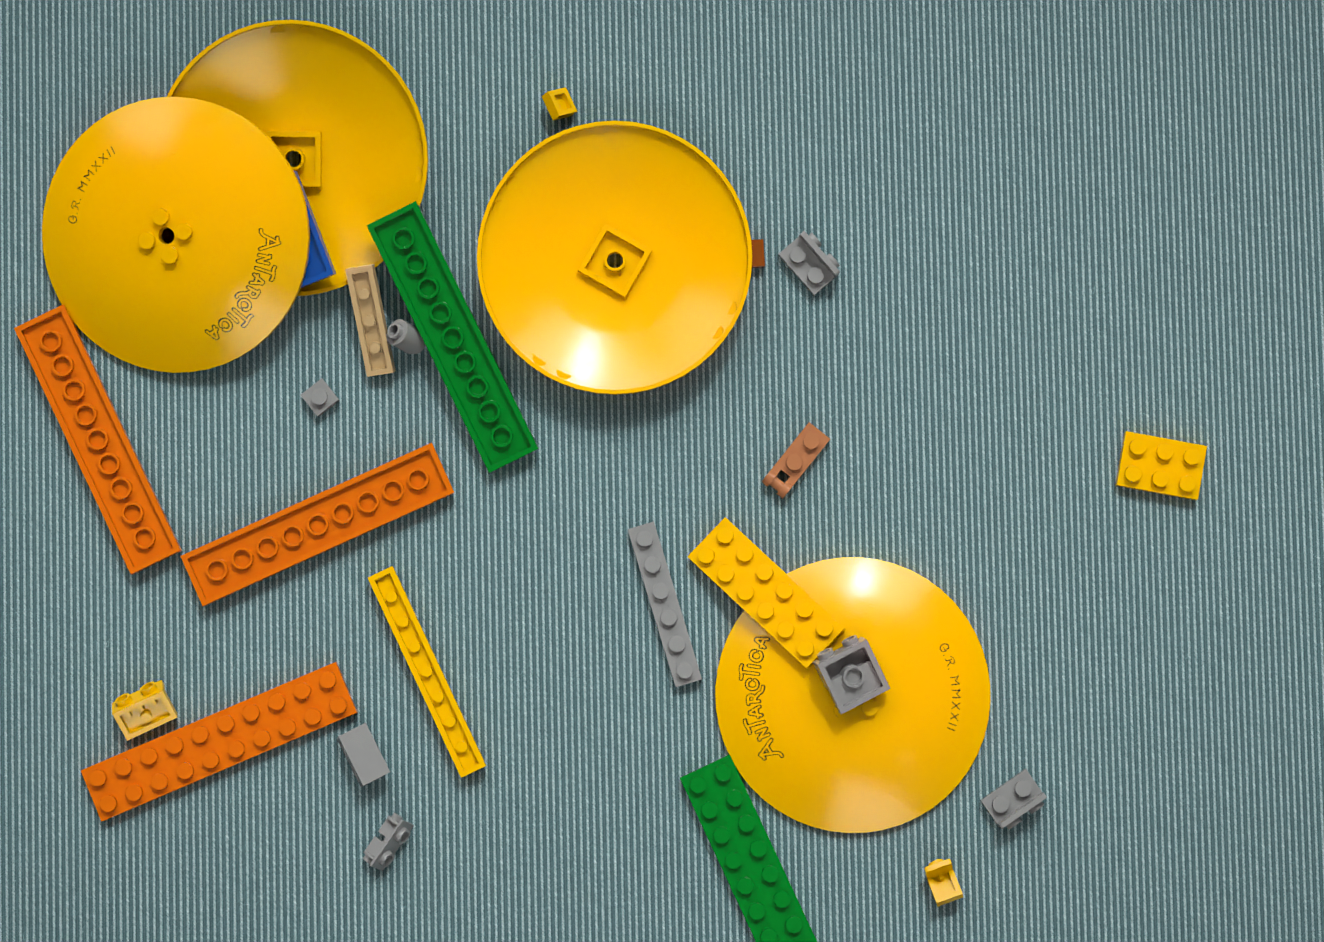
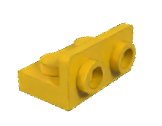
M162 680L148 682L140 690L132 694H122L112 703V715L127 741L178 718L177 712L165 692V685Z

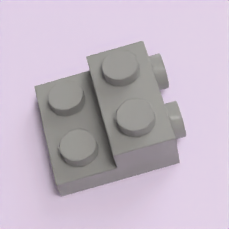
M856 635L844 639L841 642L843 646L835 651L832 648H827L817 654L818 659L813 661L824 687L828 689L840 714L890 689L867 639L863 637L857 638Z

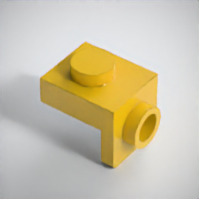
M950 859L934 860L924 868L925 876L937 907L963 898V893Z

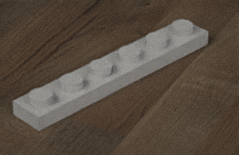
M654 521L630 528L628 533L675 687L702 680Z

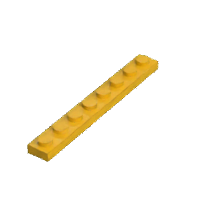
M391 566L368 577L370 585L460 777L462 778L487 766L394 567Z

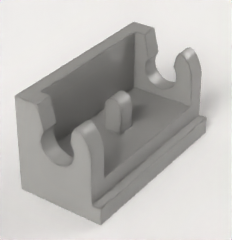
M366 723L336 738L360 787L390 773Z

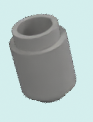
M398 319L388 327L387 341L407 354H418L425 348L426 345L417 327Z

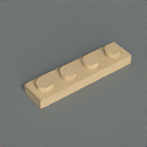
M369 264L347 268L345 271L367 377L394 373L396 370L391 345L386 338L387 325L375 265Z

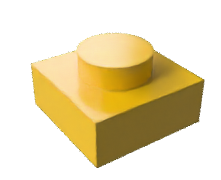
M566 87L548 91L541 96L552 120L570 117L578 112Z

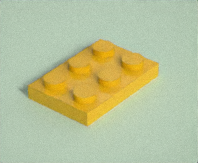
M1125 431L1115 486L1198 500L1207 446Z

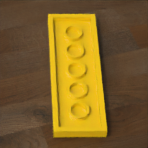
M726 517L687 556L807 670L813 665V661L818 659L817 654L829 648L846 630Z

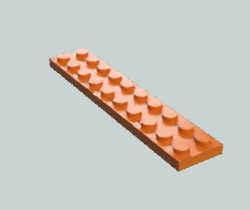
M63 304L15 327L14 330L130 574L133 575L181 552L182 549L65 305Z
M429 443L180 557L202 606H206L450 496L455 492L433 443Z
M334 662L81 770V773L102 822L356 714L358 711L338 663Z

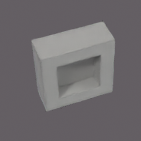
M322 378L301 394L302 398L318 417L340 401Z

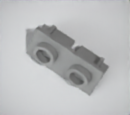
M395 812L392 816L389 815L378 831L385 836L384 840L382 841L374 836L364 851L363 859L371 867L383 871L385 867H388L393 862L395 853L400 845L408 840L414 825L403 820Z

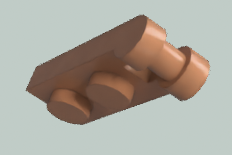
M809 422L761 482L767 487L769 485L778 491L776 494L783 499L829 442L830 438ZM780 471L789 477L785 483L776 477Z

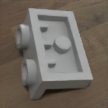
M803 231L778 256L809 292L815 296L839 275L838 267L840 265L830 253L828 255L824 254L819 248L822 245L813 233L808 235Z
M1024 769L980 801L997 826L1001 829L1007 827L1009 830L1022 821L1021 815L1027 811L1032 814L1043 807L1044 803L1042 801L1047 796L1040 790L1027 769Z

